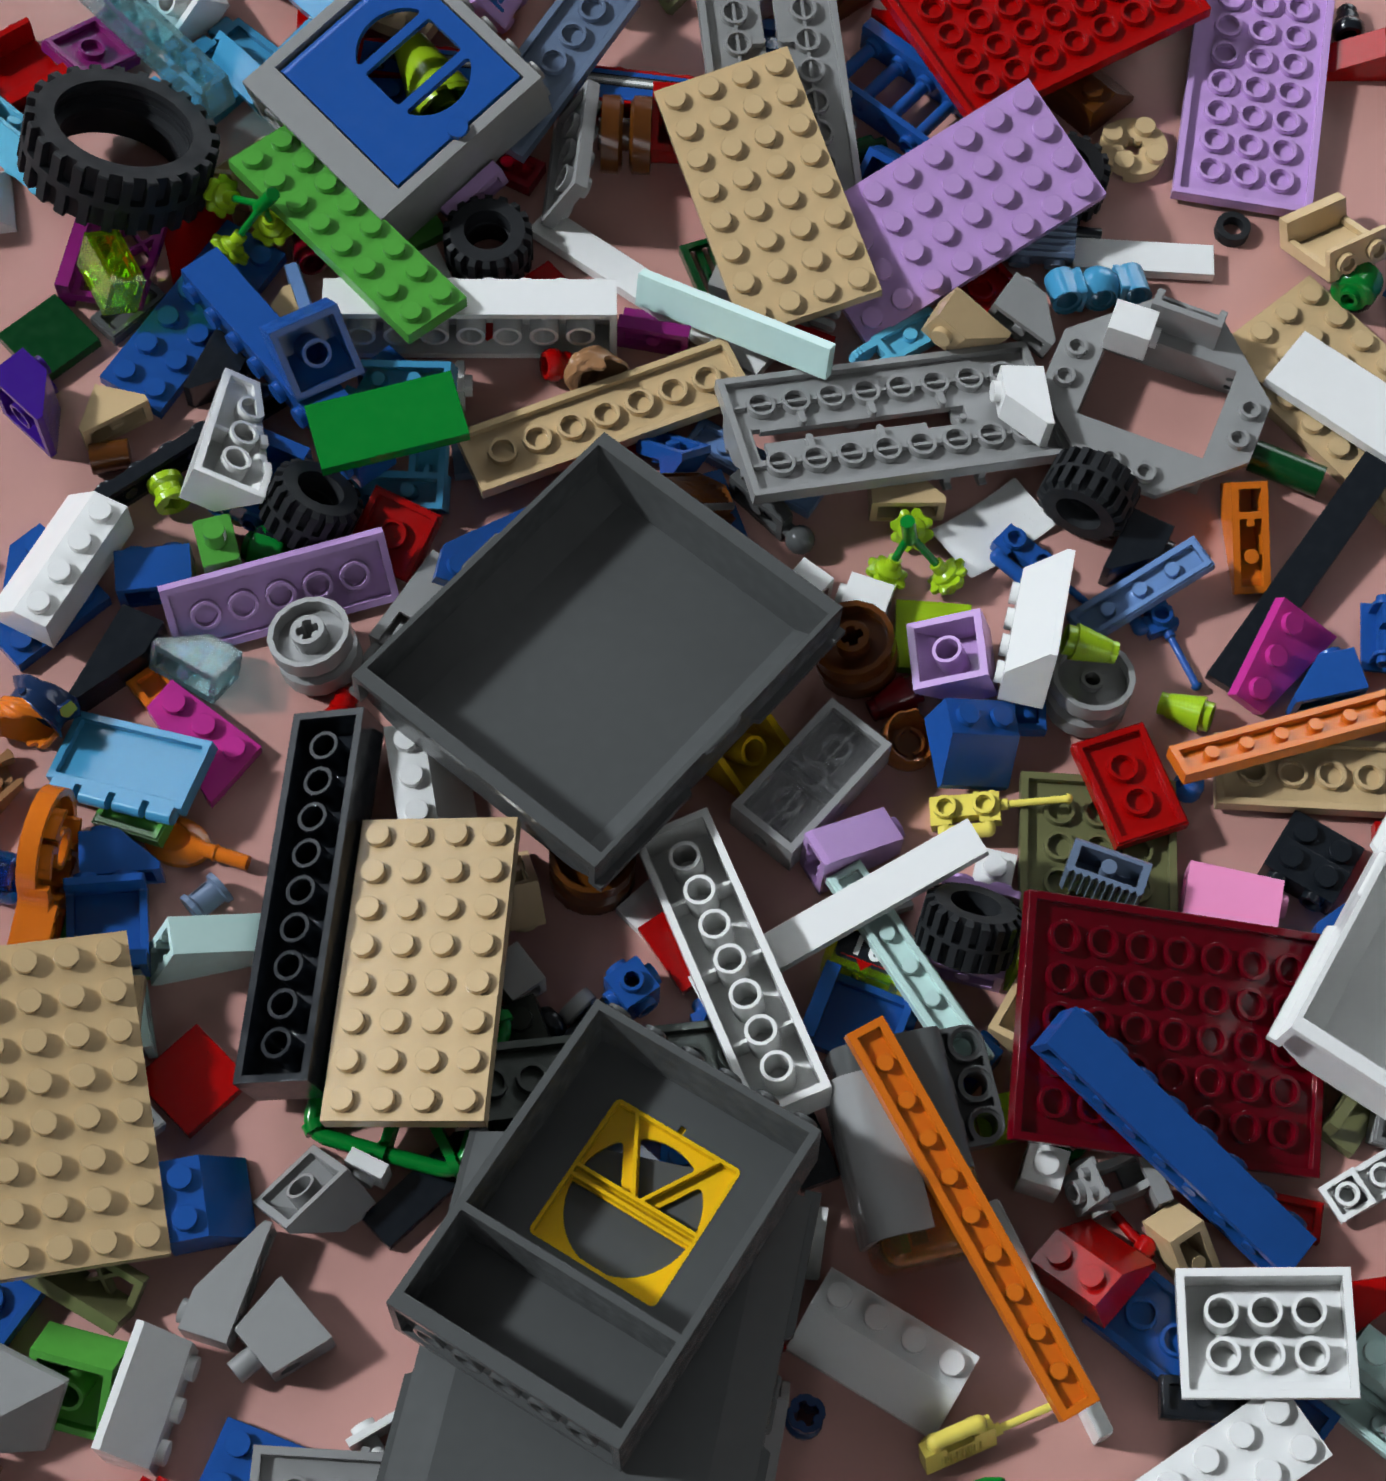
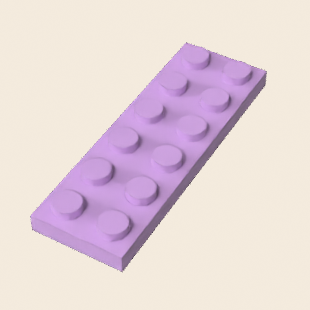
M382 527L157 586L179 660L266 637L268 627L275 615L289 603L304 597L321 596L334 600L345 609L348 615L392 603L399 595Z

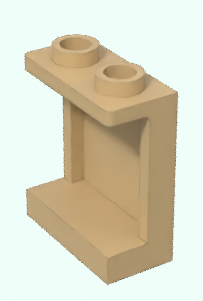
M1339 192L1279 217L1280 248L1329 283L1339 280L1342 274L1352 273L1357 265L1366 262L1375 264L1386 259V226L1380 225L1372 230H1367L1348 217L1346 197Z

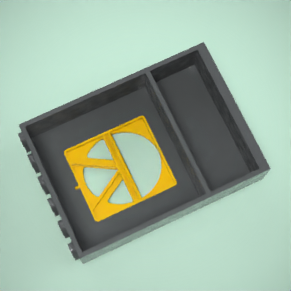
M596 999L386 1304L396 1330L621 1472L818 1161L821 1130L817 1128L816 1122L806 1114L801 1112L793 1114L779 1106V1101L770 1093L760 1089L755 1092L743 1085L742 1080L734 1072L726 1068L718 1070L704 1062V1057L693 1048L688 1046L680 1048L668 1041L665 1033L650 1024L644 1027L632 1020L630 1014L621 1006L615 1003L607 1005ZM642 1140L659 1142L673 1148L694 1169L693 1172L642 1198H638L640 1146ZM617 1143H622L621 1187L585 1166L586 1162L594 1155ZM572 1181L685 1250L666 1267L645 1276L619 1278L601 1272L579 1258L566 1235L564 1205ZM695 1190L702 1192V1216L696 1232L658 1210Z

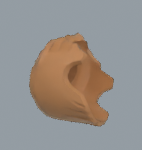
M592 345L573 353L564 370L563 377L565 384L571 391L628 371L630 367L628 363L618 358L605 347Z

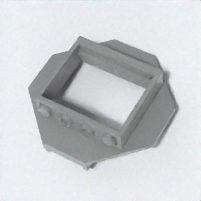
M1162 288L1157 290L1155 298L1137 304L1159 311L1160 314L1156 326L1162 328L1156 348L1148 347L1143 361L1101 348L1113 314L1112 312L1066 328L1045 374L1053 416L1069 446L1089 447L1116 458L1121 464L1131 470L1132 475L1136 476L1139 481L1138 485L1141 487V495L1152 499H1157L1179 490L1196 495L1201 482L1248 466L1272 405L1225 323L1228 312L1221 310L1220 314L1217 315L1165 296L1166 290ZM1105 351L1227 394L1203 458L1080 414Z

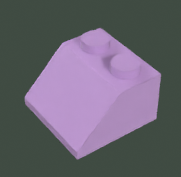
M981 608L906 624L912 685L915 694L938 699H985L998 696V685L993 682L995 661L991 630Z

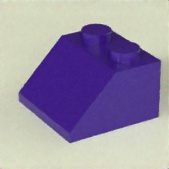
M22 347L0 365V406L3 414L52 458L57 454L61 407L56 394L59 390L50 379L49 374L52 371L45 360L39 355L33 357Z

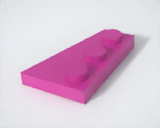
M1275 598L1227 695L1252 714L1263 715L1315 661L1317 655L1325 650L1337 637L1287 598Z
M171 680L146 707L148 714L158 729L213 741L218 748L200 786V790L211 808L218 803L263 752L261 745L174 680Z

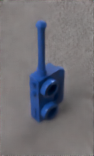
M1012 523L992 541L990 546L992 550L990 554L991 562L1012 580L1019 583L1024 567L1052 556L1051 553L1042 549L1027 537L1022 529L1015 527ZM1070 585V595L1081 604L1088 601L1085 596Z
M1166 600L1143 613L1144 617L1140 615L1129 622L1135 635H1146L1149 641L1164 636L1165 640L1169 641L1192 685L1191 689L1194 691L1201 689L1202 683L1198 682L1175 638L1179 619L1174 616L1173 608L1171 605H1168Z

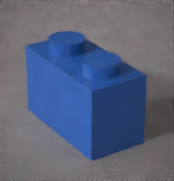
M168 542L162 546L146 548L130 546L124 550L113 551L115 591L121 606L123 604L130 607L160 605L162 602L157 586L196 576L195 559L190 543Z

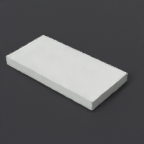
M1304 331L1265 378L1263 386L1361 450L1369 452L1386 463V382Z

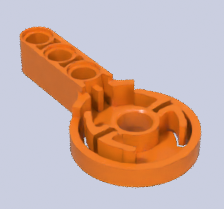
M51 784L44 785L36 794L28 810L17 851L15 868L17 905L7 945L59 939L61 936L66 915V909L61 908V906L65 903L66 897L65 893H60L59 890L63 887L62 879L70 878L74 869L76 857L72 856V851L78 852V831H81L82 818L77 817L76 798L70 788Z

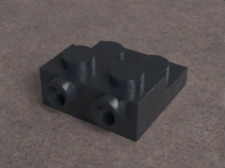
M1295 810L1259 870L1258 875L1285 880L1283 891L1299 899L1301 905L1308 910L1319 911L1326 915L1339 896L1365 848L1299 810Z

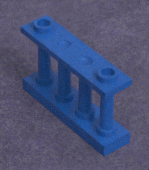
M872 17L863 24L860 41L861 49L846 62L848 79L871 57L879 60L887 68L863 90L848 80L849 90H852L853 95L851 98L852 112L856 117L897 145L904 154L930 139L928 135L950 114H955L961 119L963 118L911 44ZM897 76L903 77L914 86L890 109L874 99ZM928 95L941 105L915 128L901 117L921 97Z

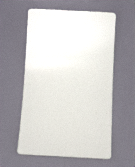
M1013 478L970 509L932 530L937 540L955 560L962 558L965 561L964 567L968 571L967 575L973 578L996 566L990 560L992 552L990 549L991 543L1011 523L1015 527L1022 529L1027 537L1035 541L1054 527L1055 522L1043 512L1042 507L1039 506L1016 478Z

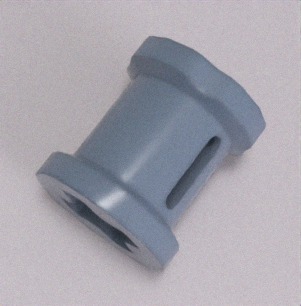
M212 872L206 875L207 881L191 894H183L179 897L192 916L209 915L224 902L230 903L234 900L228 889Z

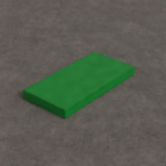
M451 370L304 406L323 476L470 440L469 429Z

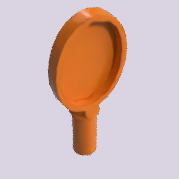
M178 817L163 848L144 843L147 851L161 863L177 868L194 867L203 863L206 859H211L212 862L216 861L247 871L251 863V856L221 847L219 844H212L204 828L194 821Z

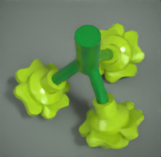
M221 173L218 178L212 177L209 179V185L203 193V198L207 201L206 210L214 212L219 218H224L226 213L233 214L235 212L236 205L244 204L252 206L253 212L240 230L235 229L231 236H222L214 233L210 242L214 248L217 246L233 265L239 263L246 266L249 256L244 250L243 243L246 241V233L251 227L255 229L252 232L253 238L261 241L268 248H271L274 244L282 247L286 239L293 235L294 232L269 209L280 197L279 191L276 188L269 187L258 199L244 197L236 191L238 182L230 180L226 174Z
M917 507L911 513L906 508L902 509L898 518L890 522V528L894 531L891 534V540L899 543L896 551L889 554L887 558L883 555H879L878 558L870 557L868 560L869 567H867L865 572L871 578L895 585V589H904L908 573L901 569V556L904 551L909 552L913 547L915 550L920 551L930 562V569L933 571V575L928 578L927 582L931 585L930 591L933 595L938 593L941 595L954 594L956 590L963 587L965 583L964 577L968 571L964 567L965 561L962 558L955 560L951 557L944 562L942 558H936L925 546V543L934 537L933 530L929 529L933 525V520L930 517L924 516L921 509Z

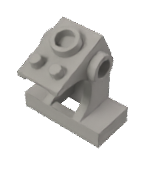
M1120 1154L1109 1160L1097 1163L1094 1156H1089L1071 1164L1070 1168L1072 1171L1064 1177L1062 1183L1065 1188V1195L1072 1204L1077 1218L1091 1214L1093 1220L1102 1219L1113 1214L1116 1211L1115 1206L1142 1196L1151 1215H1153L1174 1200L1166 1179L1144 1157ZM1115 1171L1123 1190L1110 1193L1108 1187H1105L1101 1176Z

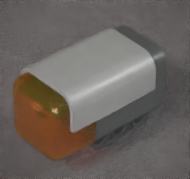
M958 1025L944 1029L930 1026L894 1034L979 1184L970 1152L991 1146L1003 1135L1005 1130V1119L981 1032L971 1025ZM955 1038L966 1039L971 1046V1055L963 1056L958 1054L953 1047V1040ZM845 1044L832 1049L822 1062L833 1089L830 1105L825 1107L860 1252L867 1251L872 1267L884 1276H898L966 1260L965 1253L850 1048ZM965 1078H974L980 1083L982 1087L981 1096H972L965 1091L963 1085ZM976 1118L986 1119L992 1127L991 1137H982L975 1131L974 1120Z

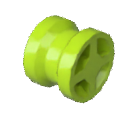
M177 469L162 470L151 476L147 481L146 486L149 494L155 497L154 505L157 512L161 515H172L181 512L191 503L179 498L184 479L181 472Z

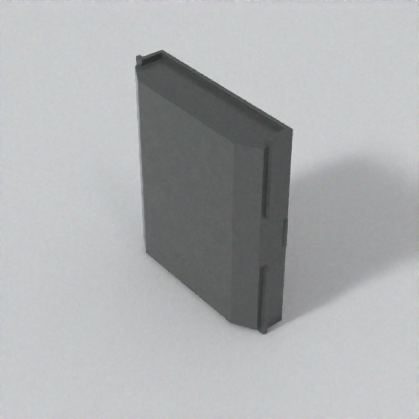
M604 432L499 534H494L478 549L446 585L352 674L353 686L349 688V693L360 702L367 697L398 731L505 816L518 817L521 822V828L572 869L588 876V883L599 892H602L691 798V789L754 723L761 724L845 635V630L840 627L843 607Z
M489 1126L470 1127L448 1212L505 1131H489ZM603 1149L586 1162L585 1166L621 1187L623 1153ZM640 1157L638 1198H642L693 1172L694 1169L692 1167ZM572 1181L564 1205L566 1235L579 1258L601 1272L619 1278L645 1276L666 1267L685 1250ZM695 1190L658 1210L696 1232L702 1216V1192ZM805 1190L804 1196L796 1194L621 1472L420 1345L413 1372L404 1374L376 1481H765L770 1452L764 1447L766 1435H769L772 1430L782 1380L778 1373L784 1343L794 1338L822 1193Z

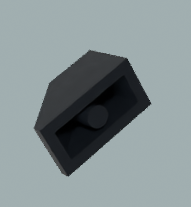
M214 330L183 385L188 406L196 408L213 401L225 367L249 378H256L246 363L247 358L241 352L238 354L233 352L225 340L224 332L221 330Z
M1134 508L1103 567L1098 584L1104 587L1116 584L1122 578L1129 576L1174 548L1176 543L1170 541L1175 526Z

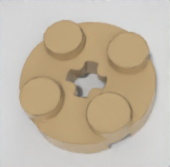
M1146 116L1139 117L1138 119L1123 118L1107 124L1103 128L1099 145L1102 147L1101 153H1107L1109 158L1108 165L1111 166L1110 175L1112 176V172L1117 175L1123 176L1122 181L1129 183H1139L1154 178L1164 165L1168 152V143L1164 134L1156 127L1155 121ZM1127 146H1134L1139 151L1138 154H1133L1131 150L1126 151L1125 149Z

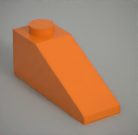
M1268 481L1220 483L1221 523L1232 594L1264 593L1271 584Z

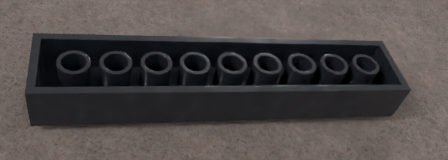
M365 707L297 713L293 717L233 1078V1085L256 1101L323 1098L362 821L371 820L384 736L383 726Z

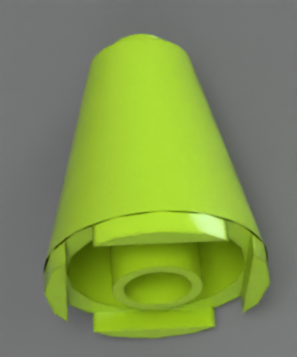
M417 32L394 53L406 98L449 61L420 32ZM457 70L410 113L412 115H431L449 108L464 94L469 80Z

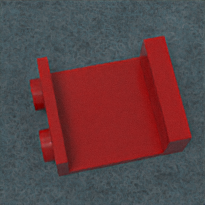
M27 17L8 25L0 31V96L24 114L27 96L30 91H34V85L42 79L47 82L48 74L59 71L62 75L67 72V66L63 62L56 65L41 50V45L35 39L31 23Z

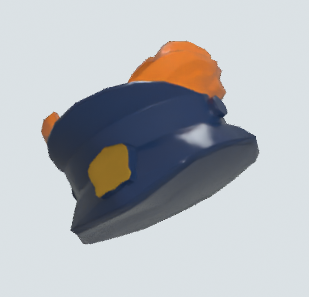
M30 674L14 675V691L10 696H2L0 698V737L21 741L29 747L38 745L39 749L44 750L58 736L63 737L61 728L67 721L81 716L78 699L56 684L40 680Z

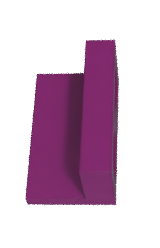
M625 307L624 313L619 315L617 323V347L673 355L690 348L691 326L659 321L644 310Z

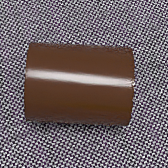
M128 438L88 444V454L93 475L126 470L132 464Z

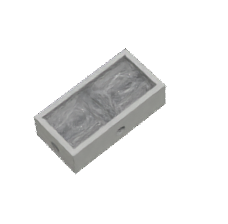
M831 698L731 805L729 823L790 871L800 860L804 834L812 829L835 822L887 765L892 743L834 698Z

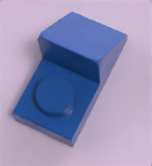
M669 432L653 438L640 439L635 444L636 453L650 457L652 462L659 463L660 473L697 472L711 453V445Z

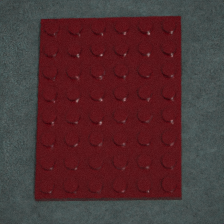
M1033 889L1024 891L1006 1140L1143 1157L1030 1048L1060 1011L1077 1006L1094 1015L1099 1022L1098 1027L1108 1037L1120 1041L1128 1049V1056L1138 1066L1150 1070L1157 1077L1158 1085L1168 1095L1181 1100L1187 1106L1188 1114L1198 1124L1208 1127L1217 1135V1143L1228 1153L1238 1156L1248 1166L1247 1171L1319 1179L1324 1081L1301 1067L1283 1046L1278 1047L1265 1038L1321 934Z

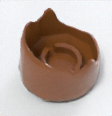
M918 708L899 711L892 715L880 731V735L892 743L887 764L892 768L905 772L922 769L932 760L924 717Z

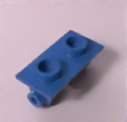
M1386 594L1377 595L1376 600L1372 604L1360 603V664L1364 672L1386 674Z

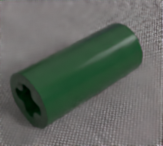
M1258 440L1246 471L1315 498L1328 467Z

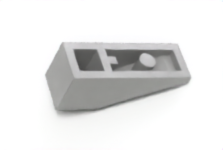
M264 1220L194 1286L190 1298H183L176 1315V1322L180 1323L178 1329L183 1337L232 1353L238 1337L234 1329L247 1314L277 1234L273 1222Z

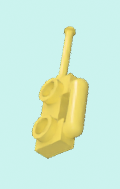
M995 790L929 797L930 825L932 832L937 831L939 835L955 826L953 823L962 822L968 818L969 821H979L978 823L971 824L980 838L992 837L996 833V826H1002V810H1009V808L1059 803H1067L1069 805L1072 803L1073 797L1071 794L1066 793V795L1008 800V798L1000 799L999 791Z
M1046 1403L1002 1423H993L989 1414L984 1416L977 1414L967 1417L960 1422L925 1436L918 1444L920 1463L927 1475L996 1446L997 1437L1003 1435L1004 1431L1052 1411L1049 1403Z

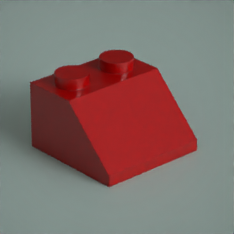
M1091 1218L1057 1229L1030 1260L1041 1284L1103 1329L1157 1267L1154 1261Z

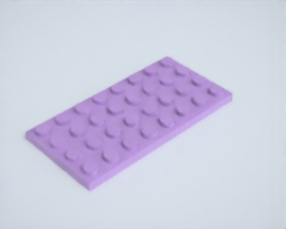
M1206 0L1211 6L1210 16L1193 24L1170 199L1284 216L1313 203L1335 0Z
M1029 78L844 191L881 285L882 296L842 309V312L864 344L882 330L895 326L928 306L931 307L957 286L959 288L963 287L1106 197V191Z

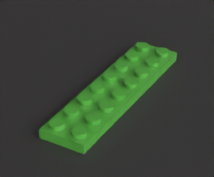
M284 125L228 159L230 170L258 197L269 187H274L279 191L280 197L270 209L409 345L467 307V297L391 224L385 219L380 220Z

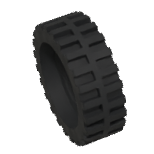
M90 64L89 69L86 70L73 66L68 67L66 74L63 75L59 71L48 74L47 82L42 79L34 85V91L29 92L26 99L17 150V166L19 172L24 173L23 181L28 188L36 187L35 196L42 203L51 202L54 205L53 211L61 216H64L66 213L76 217L75 223L86 226L87 223L101 226L100 231L111 233L112 229L124 230L125 235L136 236L137 231H147L149 235L160 234L161 228L167 227L170 231L181 228L182 220L191 223L196 219L197 212L204 210L207 201L204 200L203 193L209 185V179L214 176L220 151V135L215 134L217 126L214 120L205 119L206 109L201 104L194 105L191 103V95L184 90L181 92L173 90L171 88L172 83L164 79L158 82L150 79L149 73L139 71L138 74L125 72V67L114 66L113 70L102 69L101 64ZM92 132L128 137L153 148L170 163L149 167L113 163L84 151L67 137Z

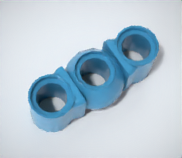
M1135 262L1113 265L1112 270L1108 267L1096 265L1085 269L1083 272L1080 267L1072 269L1061 266L1050 270L1044 278V285L1053 310L1063 315L1071 314L1075 311L1083 312L1084 307L1093 311H1103L1112 305L1115 307L1118 299L1134 304L1152 299V292L1144 270L1140 264Z

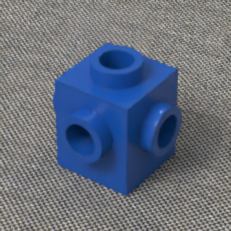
M636 955L628 961L621 959L607 969L606 976L603 977L604 993L602 994V998L607 1005L615 1003L621 1006L630 1014L632 1020L648 1015L657 1007L660 1002L659 984L662 983V980L650 963L644 965ZM633 982L636 983V986L634 987L629 986Z

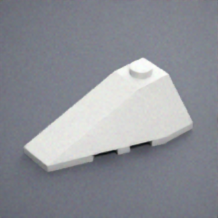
M225 367L189 464L179 498L213 512L263 503L273 472L271 462H268L266 449L269 443L268 436L264 435L262 420L265 414L259 381Z

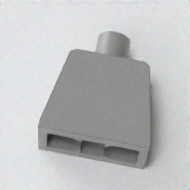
M280 1276L235 1327V1333L246 1347L226 1364L242 1383L261 1367L277 1382L330 1351L336 1344L330 1333L282 1276Z

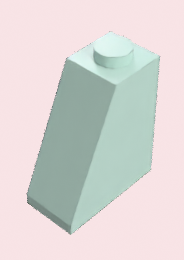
M261 913L167 917L150 942L151 986L252 967Z

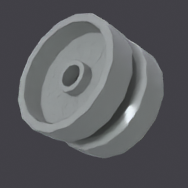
M316 596L304 597L291 602L275 615L268 627L267 643L270 652L279 666L286 683L296 692L308 696H321L333 693L351 682L352 674L362 665L363 650L359 639L352 628L345 609L334 600Z
M1119 650L1114 664L1068 660L1066 655L1058 653L1046 696V713L1052 723L1065 733L1080 738H1093L1112 732L1122 721L1135 687L1136 676L1133 664L1121 650Z

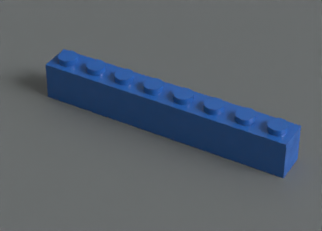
M217 246L181 269L185 284L181 288L192 305L198 303L202 307L204 317L210 326L215 330L220 328L224 332L225 340L233 352L236 354L241 352L247 358L246 363L251 372L258 379L263 377L269 383L268 388L273 397L280 404L285 401L291 408L290 412L293 419L302 429L307 427L310 430L305 413V405L349 395L338 384L298 403L295 401L275 366L259 330V326L280 317ZM395 458L340 473L347 480L352 478L362 488L397 464Z
M1077 1006L1060 1011L1030 1048L1256 1267H1296L1317 1240L1306 1229L1307 1223L1304 1219L1292 1211H1287L1277 1201L1278 1196L1272 1188L1254 1179L1247 1172L1248 1166L1242 1159L1232 1153H1228L1217 1143L1218 1137L1211 1129L1198 1124L1188 1114L1189 1110L1181 1100L1168 1095L1158 1085L1157 1077L1150 1070L1138 1066L1128 1056V1049L1120 1041L1108 1037L1098 1027L1099 1022L1094 1015Z

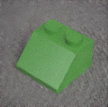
M52 1321L48 1322L31 1346L29 1358L70 1378L54 1430L94 1440L127 1348V1341Z

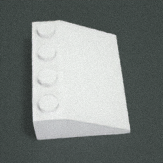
M1351 1267L1175 1268L1176 1324L1182 1400H1339L1361 1398Z

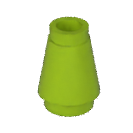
M1077 623L1076 626L1068 624L1065 627L1059 646V653L1066 655L1068 660L1109 664L1116 662L1120 650V642L1114 641L1081 623Z
M1162 692L1156 713L1195 733H1198L1199 730L1208 732L1215 714L1216 703L1208 701L1206 696Z

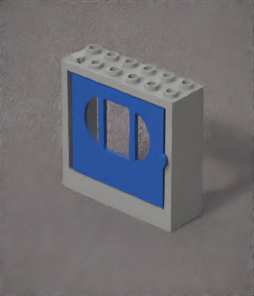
M334 0L242 81L259 114L275 130L284 125L380 220L385 219L406 240H409L441 211V207L492 160L496 162L553 111L548 98L551 94L543 83L545 75L533 61L527 63L521 58L520 50L510 39H501L497 35L496 27L486 16L479 18L473 12L474 7L469 0ZM398 12L418 13L360 65L358 64L357 54L360 42L364 34L374 23L383 17ZM432 23L460 51L404 101L396 104L368 76L426 24ZM465 63H471L469 84L464 94L456 103L441 112L431 115L409 114Z

